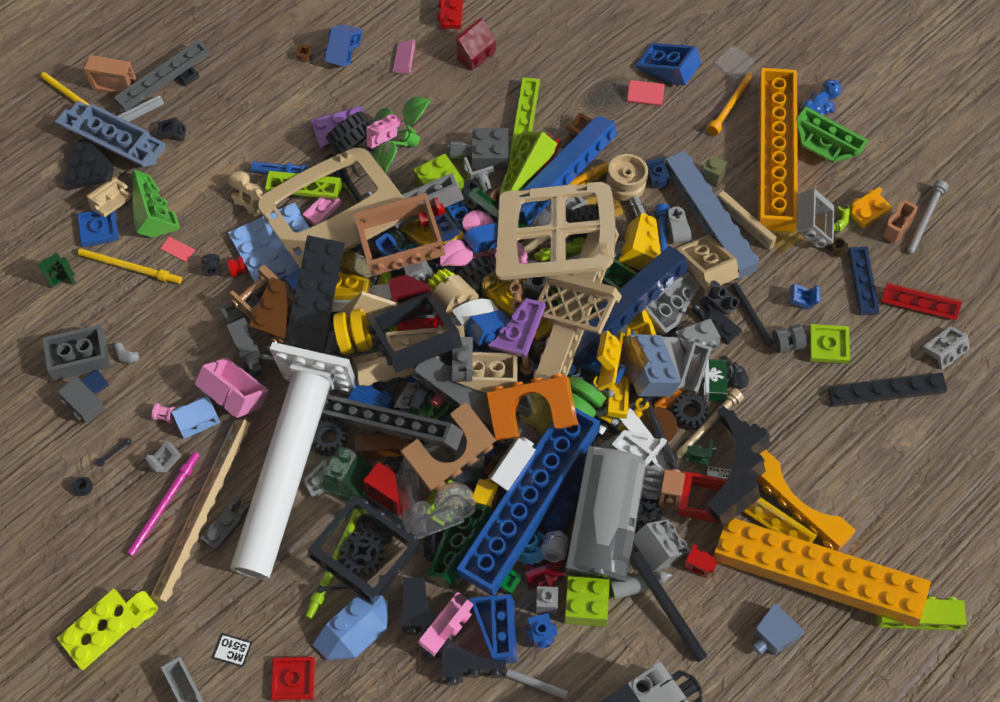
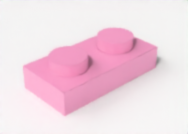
M319 198L303 213V218L313 226L322 223L342 204L339 198Z

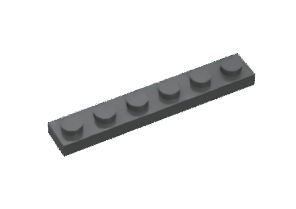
M198 39L114 97L115 101L125 111H128L210 54L209 49Z

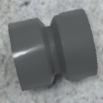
M802 325L790 326L788 330L786 328L773 330L772 338L778 354L790 352L791 348L794 351L806 348V335Z

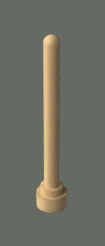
M732 388L727 394V400L719 408L724 406L729 409L732 405L739 404L744 399L743 394L738 389ZM717 410L676 451L675 456L677 458H682L720 418Z

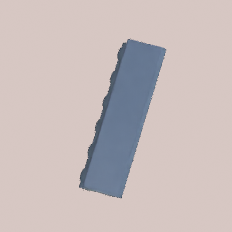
M77 101L70 111L65 109L55 121L56 124L142 167L157 164L156 159L166 148L165 143L150 136L149 131L91 103L88 106Z

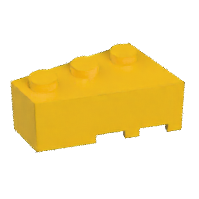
M644 213L639 214L627 226L624 237L625 244L621 248L622 255L618 261L641 271L661 251L656 219Z

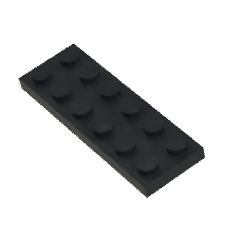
M307 235L285 345L323 353L345 242Z

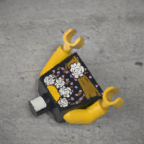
M596 376L593 381L596 387L598 386V376ZM602 393L606 400L601 407H593L596 411L594 418L600 421V431L596 436L603 438L607 431L617 435L619 431L628 430L620 418L607 416L608 396ZM639 398L636 401V405L628 401V410L631 408L638 418L641 417L642 410L649 408V402L643 408L640 406L643 398Z

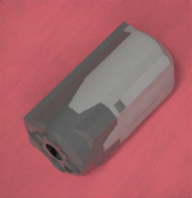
M588 446L565 573L588 578L626 582L646 470L645 462L640 456L621 450Z

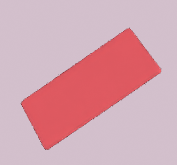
M168 237L160 248L185 262L188 261L195 249L171 237Z

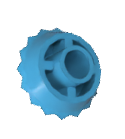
M535 531L519 556L518 561L532 565L540 563L541 560L545 559L541 553L545 534Z

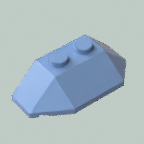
M358 595L325 625L313 646L326 660L357 658L387 630L389 602L381 595L375 604L372 605Z

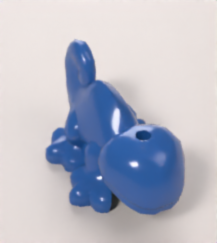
M832 79L824 81L821 86V92H812L811 97L806 99V102L799 103L798 111H803L806 106L823 116L824 114H829V112L834 113V102H829V100L835 99L840 95L842 90L841 84L837 80Z

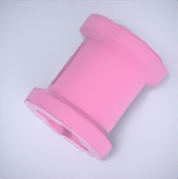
M156 403L152 410V419L155 421L160 419L173 424L175 418L172 412L177 408L174 406L171 408L164 407L160 403Z

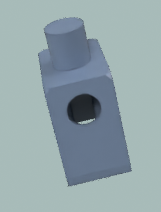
M775 603L757 626L754 636L758 640L752 645V648L758 655H762L767 649L773 655H776L798 641L805 631Z

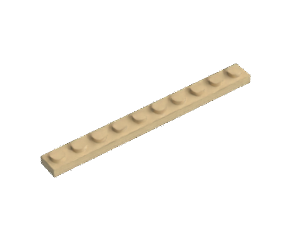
M245 419L235 420L226 436L150 596L155 602H167L173 593L172 589L175 582L181 576L184 563L190 557L191 548L198 540L199 531L207 521V514L215 504V497L223 487V480L232 468L231 463L240 451L242 440L248 434L250 423Z

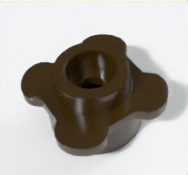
M834 237V242L827 245L826 249L836 254L837 257H842L844 250L848 249L849 245L844 239Z

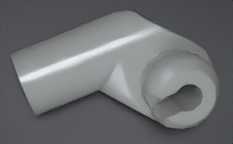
M123 343L114 345L119 361L133 363L139 360V354L126 351Z

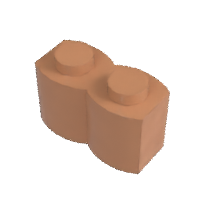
M908 200L902 201L896 213L889 218L883 237L893 243H897L902 238L904 231L911 225L918 206Z

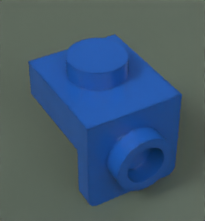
M797 284L790 286L791 304L810 309L820 302V286L816 285L811 289Z

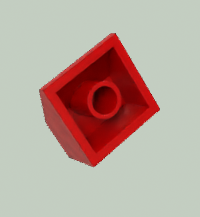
M378 462L364 479L367 495L397 516H400L402 513L395 471L391 466Z

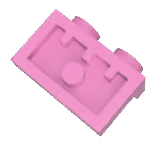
M391 114L367 126V147L374 148L396 137L397 127L404 124L403 119Z

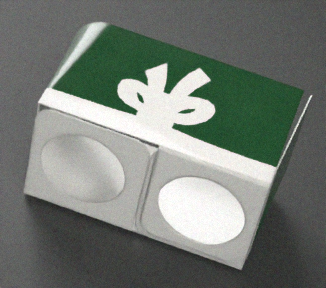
M708 359L703 374L704 400H727L726 359Z

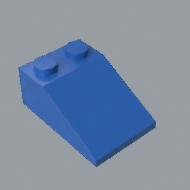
M652 43L636 64V68L670 84L686 86L702 62L696 46Z

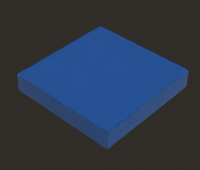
M115 210L106 217L94 211L77 214L82 247L119 240Z

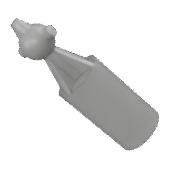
M659 571L655 576L662 584L672 575L671 573ZM640 574L628 576L626 582H609L614 600L645 592L649 589Z

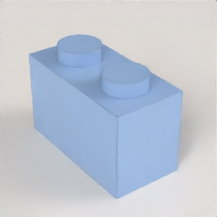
M209 396L198 398L193 403L180 406L172 412L184 439L220 423Z

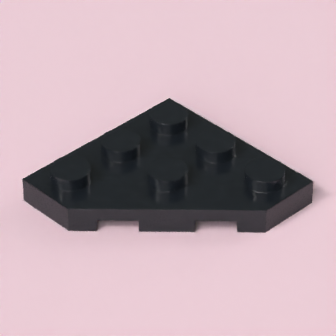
M90 140L75 141L72 144L63 187L68 191L112 181L115 166Z

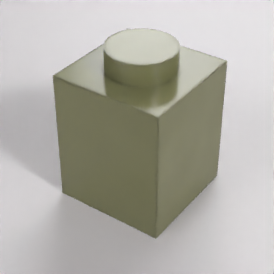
M710 155L702 169L705 182L717 187L725 174L727 162Z

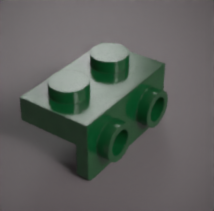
M57 252L37 264L51 288L67 278L72 285L76 283L73 278L75 273L71 269V265L65 257L61 258Z
M614 258L611 266L605 271L601 284L616 287L619 291L638 273Z

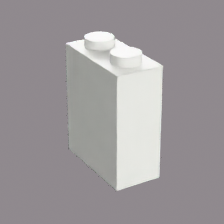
M521 437V439L515 438L488 479L508 491L536 449L532 447L533 443L525 437Z

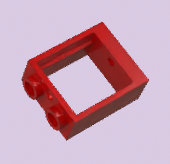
M685 471L683 491L677 516L718 523L710 515L709 511L687 507L690 488L693 485L720 490L727 479Z

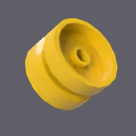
M362 308L352 310L350 317L346 312L334 314L335 335L340 351L344 356L354 354L356 347L361 352L372 349V337L366 327L369 323Z

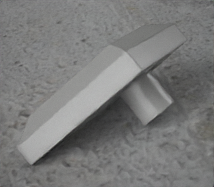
M325 460L303 480L312 498L330 489Z

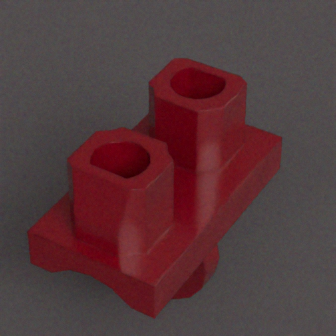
M544 559V566L538 568L535 563L532 565L527 564L525 566V574L529 589L537 586L553 587L552 583L564 577L561 561L550 562Z

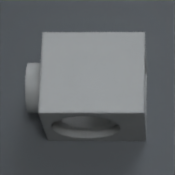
M537 586L536 614L548 613L550 615H557L558 587Z

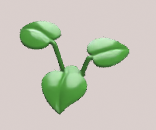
M421 97L409 99L402 112L404 116L403 122L408 129H402L401 131L397 129L401 142L386 141V144H380L376 148L373 158L385 174H387L388 167L396 155V145L414 148L419 144L420 136L415 133L416 131L411 128V125L425 111L430 103L429 99ZM387 108L380 109L375 114L371 124L385 118L387 115H393V112Z

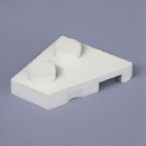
M624 430L612 443L611 447L615 450L640 456L644 460L646 467L664 447L667 440L661 438V440L649 437V435L635 434L634 432Z

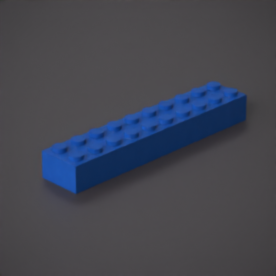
M575 408L578 425L556 429L554 422L551 423L536 446L535 452L506 492L457 568L459 577L491 596H495L588 450V446L591 445L600 431V421Z

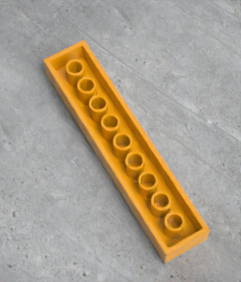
M761 68L758 80L757 220L768 230L794 232L798 222L797 70Z
M735 518L723 527L715 550L714 561L880 616L883 615L916 628L921 620L931 584L929 580Z

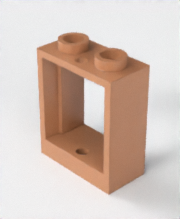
M90 55L84 63V71L88 77V82L95 91L119 94L137 82L129 61Z

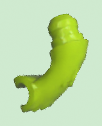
M845 205V209L838 206L836 213L841 219L834 223V231L841 232L848 224L849 205Z

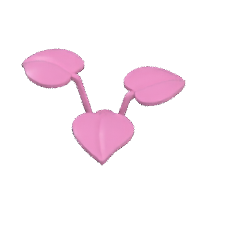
M475 210L463 218L462 225L464 230L468 231L474 227L492 224L494 221L488 213ZM451 240L444 245L445 255L440 256L441 266H463L476 258L483 256L492 257L494 254L496 259L497 247L489 255L488 251L473 253L470 246H466L463 241ZM517 242L518 261L520 264H528L529 259L523 245Z

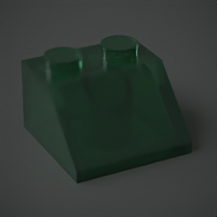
M339 446L323 474V489L351 499L354 495L358 498H363L366 492L364 479L373 467L359 452Z

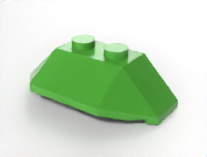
M806 106L797 118V127L802 147L832 163L859 156L869 142L868 139Z

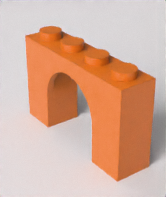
M562 373L551 375V379L548 380L536 378L532 379L529 384L524 385L523 382L511 384V388L504 389V386L492 388V392H487L496 441L520 437L516 420V407L523 397L532 393H539L548 400L556 429L578 425L569 377L563 376Z

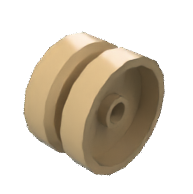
M622 154L613 158L609 163L606 184L611 187L612 196L622 201H629L633 197L639 198L645 191L648 167L640 157L632 154Z

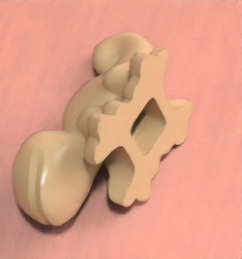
M237 171L231 173L228 177V183L235 190L240 191L239 193L231 194L234 204L243 205L249 214L253 213L256 215L259 212L257 207L259 200L266 193L265 189L257 184L250 183V177L246 172Z

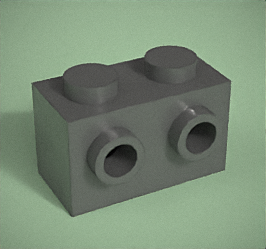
M76 376L58 391L61 396L60 402L66 408L71 407L73 409L72 414L79 421L83 419L88 424L105 409L101 400Z

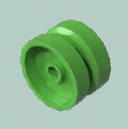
M570 375L569 380L575 408L594 418L596 411L593 407H601L606 397L584 380Z

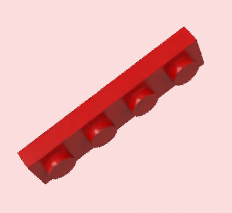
M886 282L881 302L957 320L962 305V300Z

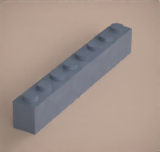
M684 150L666 158L665 166L671 180L707 235L709 234L737 258L739 277L736 279H741L756 272L759 264L758 256L751 251L748 241L743 239L738 226L733 224L730 214L723 209L720 199L715 197L710 184L705 182L702 172L694 165L692 157L688 156Z

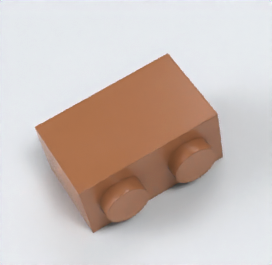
M677 469L665 470L658 503L659 507L678 510L685 473H681Z

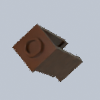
M386 433L363 436L356 434L355 453H359L360 461L384 459L388 456L403 457L400 453L409 445V439Z

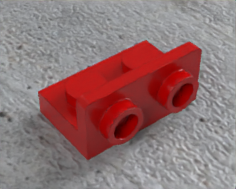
M438 0V8H441V11L437 12V22H440L441 29H461L463 0Z

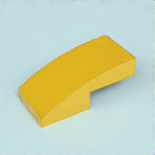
M645 309L639 312L629 323L630 329L635 330L636 334L656 335L652 321Z

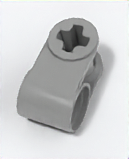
M672 207L667 218L671 243L691 241V230L684 210L680 207Z

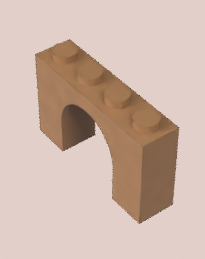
M467 402L449 415L454 425L463 431L465 440V451L458 460L450 463L435 460L418 439L400 453L430 492L434 489L436 492L446 485L444 481L449 477L452 479L456 478L462 473L461 468L466 464L470 467L478 461L477 456L483 452L486 455L494 448L492 444L495 443L496 439Z

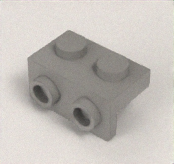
M711 319L678 330L675 333L676 338H679L684 357L689 345L688 342H695L696 339L707 342L706 346L711 347V351L719 346L721 337ZM694 351L692 358L697 357L700 353Z

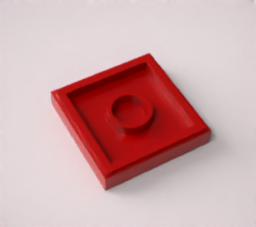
M315 657L272 658L271 701L314 700Z

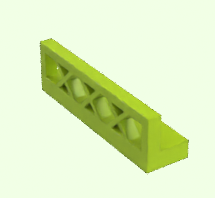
M269 171L265 191L269 192L298 174ZM324 176L291 195L338 199V194L342 192L341 178Z

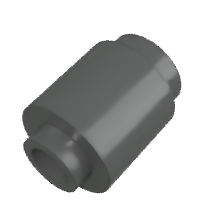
M451 141V144H447L446 155H450V159L464 160V157L471 159L472 144Z

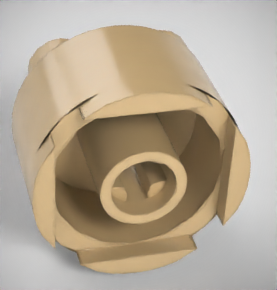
M459 275L448 277L449 281L445 284L441 282L433 292L449 317L454 315L452 310L479 297L475 290Z

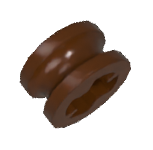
M300 45L297 47L296 54L299 61L308 62L311 60L312 50L310 46Z

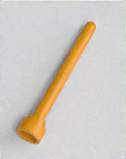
M752 73L746 74L716 120L709 122L706 131L710 135L717 136L720 133L722 122L753 78Z

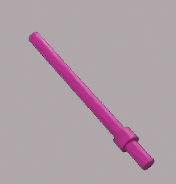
M193 452L186 464L181 466L179 469L180 473L127 551L129 555L134 557L185 478L189 477L192 473V468L200 457L199 454Z

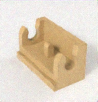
M114 177L112 181L106 182L87 195L91 210L103 217L109 215L132 198L131 194L124 190L128 188L127 185Z

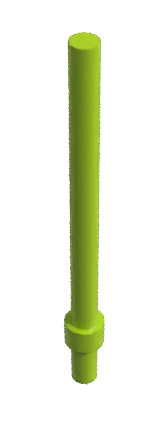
M356 509L334 552L333 558L338 562L340 561V556L343 555L340 553V548H345L343 541L349 542V535H352L362 514ZM326 571L320 585L328 586L333 575ZM317 591L313 593L310 599L311 604L305 615L307 619H313L318 606H321L323 603L325 591L323 593H318Z

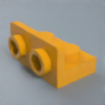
M881 187L875 190L871 189L861 199L857 198L851 203L849 215L862 229L892 210L890 204L881 196Z

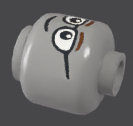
M562 531L549 532L543 540L541 553L550 562L561 561L567 555L570 540Z

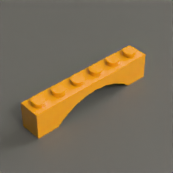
M767 450L763 451L760 455L765 460L766 472L755 479V481L762 486L765 493L777 499L778 504L782 508L788 509L796 521L802 522L810 531L815 533L823 541L826 548L839 551L853 537L856 530L842 517L818 512L800 501L786 484L781 472L780 462Z

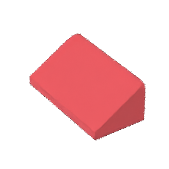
M630 80L627 102L662 106L665 85Z

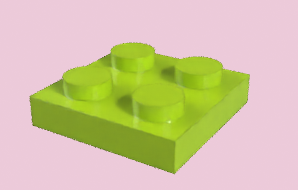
M811 324L809 327L810 362L849 364V326Z

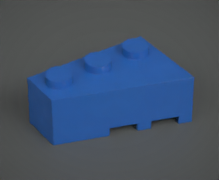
M511 594L469 598L470 602L474 604L473 608L493 660L506 661V664L518 663L515 601Z

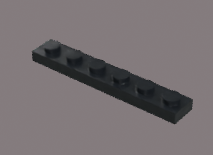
M942 372L829 386L828 394L831 406L838 407L946 393L948 389Z

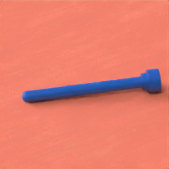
M664 203L657 204L654 207L655 215L659 221L661 252L667 248L666 218L669 213V205Z

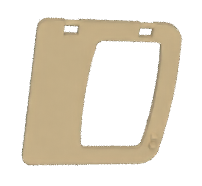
M353 148L325 160L273 188L262 196L258 206L300 269L303 254L297 256L294 251L300 249L304 253L307 235L345 242L344 253L362 243L353 213L405 198L366 149ZM354 163L361 166L378 190L356 205L298 233L292 231L276 208L277 203L301 188ZM275 213L277 217L271 219L269 215ZM409 217L364 229L367 240Z

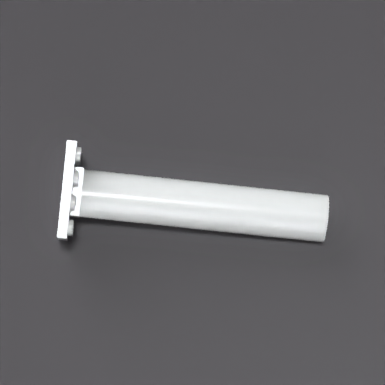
M272 342L270 351L283 378L290 381L230 566L231 570L239 574L260 580L270 579L328 391L335 389L339 390L342 394L350 395L357 384L349 359Z

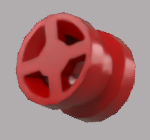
M238 256L234 260L227 259L232 277H236L240 273L247 274L242 256Z

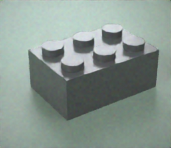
M100 324L43 338L47 371L53 381L91 373L97 369L111 368L106 335Z

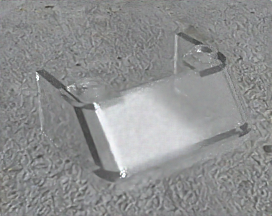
M431 444L423 445L428 453L437 461L452 457L451 452L447 448ZM403 458L396 474V482L404 531L408 534L412 533L417 539L463 523L464 519L450 505L432 512L431 505L426 501H421L418 477Z

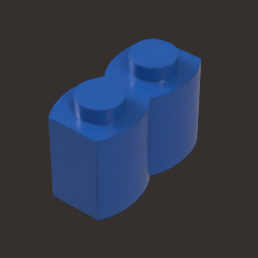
M387 233L376 240V247L380 257L403 251L397 246L395 239ZM404 267L392 270L399 276L405 272Z

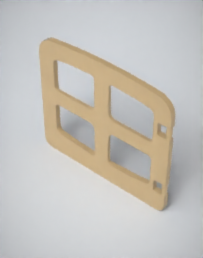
M592 182L582 185L573 184L503 192L499 199L496 258L497 278L500 280L585 273L601 271L610 267L614 260L616 238L615 211L611 187L603 182ZM584 196H595L597 198L599 208L598 220L575 223L566 222V199ZM552 201L551 223L549 225L518 228L519 213L523 203ZM591 232L600 233L598 252L595 257L566 260V237L568 235ZM541 237L551 238L550 262L519 263L518 240Z

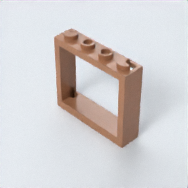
M427 193L353 213L371 276L445 255ZM426 212L435 240L434 243L372 259L364 229Z

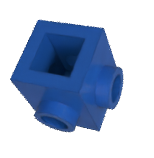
M546 613L528 618L529 629L526 630L528 641L533 642L534 648L544 649L550 647L555 641V636L558 634L555 623L550 621L549 614Z

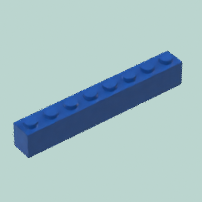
M597 115L522 191L569 185L617 136L614 121ZM552 201L523 203L519 213V221L529 225Z

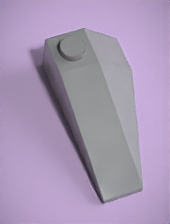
M689 272L676 279L670 287L660 293L657 299L646 306L645 310L652 321L656 333L665 335L678 325L682 315L699 289V283Z

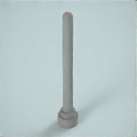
M936 180L932 186L933 195L907 249L909 254L915 252L940 196L944 195L949 187L945 181Z

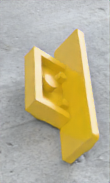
M608 330L601 333L597 359L602 364L597 386L599 391L611 388L616 382L624 337L621 331L616 336H613Z

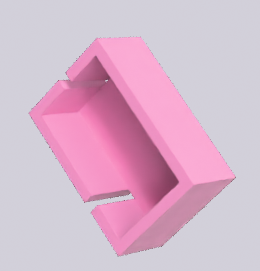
M228 357L218 360L216 363L212 362L203 365L195 382V385L203 393L209 395L217 404L225 405L224 408L236 418L261 409L269 392L266 387Z

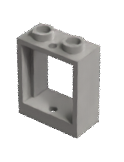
M814 188L798 194L797 232L816 248H822L834 242V205Z

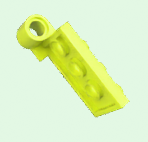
M113 588L57 639L79 668L84 670L132 627L136 629L142 622L153 616L158 610V606L145 591L137 593L126 603L118 591ZM123 606L124 611L122 615L116 617L115 609ZM103 620H106V629L103 631H99V623ZM87 634H90V643L87 645H83V637Z

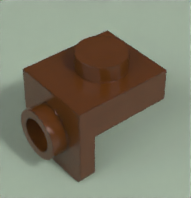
M579 112L572 124L567 123L565 126L569 131L568 134L575 138L593 119Z

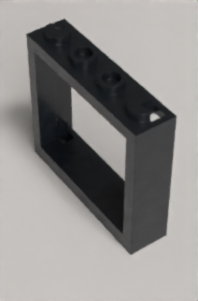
M432 291L367 317L369 325H366L370 336H372L375 345L378 346L382 357H385L387 365H392L396 373L463 346L457 327ZM430 311L444 332L394 352L382 330Z
M354 495L308 548V557L370 604L374 605L417 553L420 542L412 533L408 534L402 530V527L397 522L388 520L382 511L373 509L364 498H358ZM354 509L408 547L374 588L320 549Z

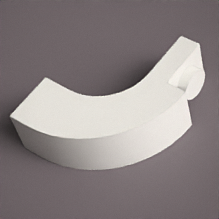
M476 299L452 310L454 315L450 319L455 326L463 325L464 331H466L470 316L500 309L489 299Z

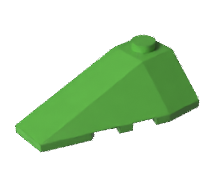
M134 170L132 172L133 221L136 232L140 235L154 238L177 231L180 228L177 216L174 211H169L167 207L168 202L158 194L160 190L151 176Z

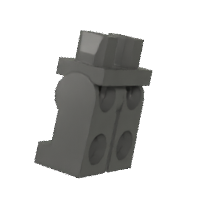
M245 318L228 324V331L245 372L250 371L252 377L262 374L261 365H263L257 346H254Z

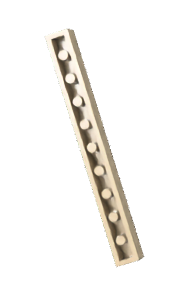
M616 229L615 244H616V241H617L618 236H619V234H618V232H617V229ZM599 232L587 233V239L585 244L582 245L579 259L592 258L597 255ZM606 269L595 272L574 273L571 276L601 283ZM574 292L564 295L565 301L575 297ZM586 296L580 301L583 306L592 300L591 297ZM578 302L569 305V311L571 312L579 308ZM592 307L584 310L586 316L590 315ZM566 309L559 310L557 317L567 314ZM582 312L572 316L575 322L584 318ZM553 322L552 332L546 340V347L544 353L540 356V363L538 369L534 372V379L543 378V380L551 379V375L560 373L563 376H567L584 330Z

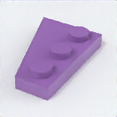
M362 106L311 120L321 152L330 145L326 139L328 132L352 114L360 111L363 112Z
M526 298L512 315V319L506 327L503 326L499 331L498 337L490 342L489 348L526 358L546 307L545 303Z

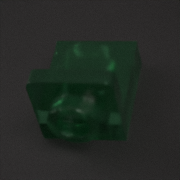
M709 439L707 449L699 445L688 446L685 461L709 465L710 458L715 457L716 447L713 446V440Z

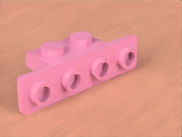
M457 592L420 638L418 644L432 655H435L451 634L455 637L462 628L459 623L465 624L472 615L469 610L474 604Z

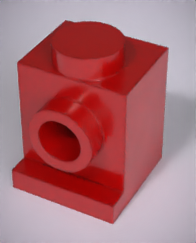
M694 544L684 568L707 579L709 572L714 573L718 562L714 561L715 557L709 552L697 550L698 545Z

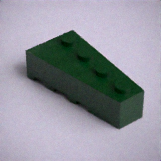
M462 502L456 504L451 512L427 576L442 587H458L462 578L458 576L457 568L493 514L494 510L484 504Z

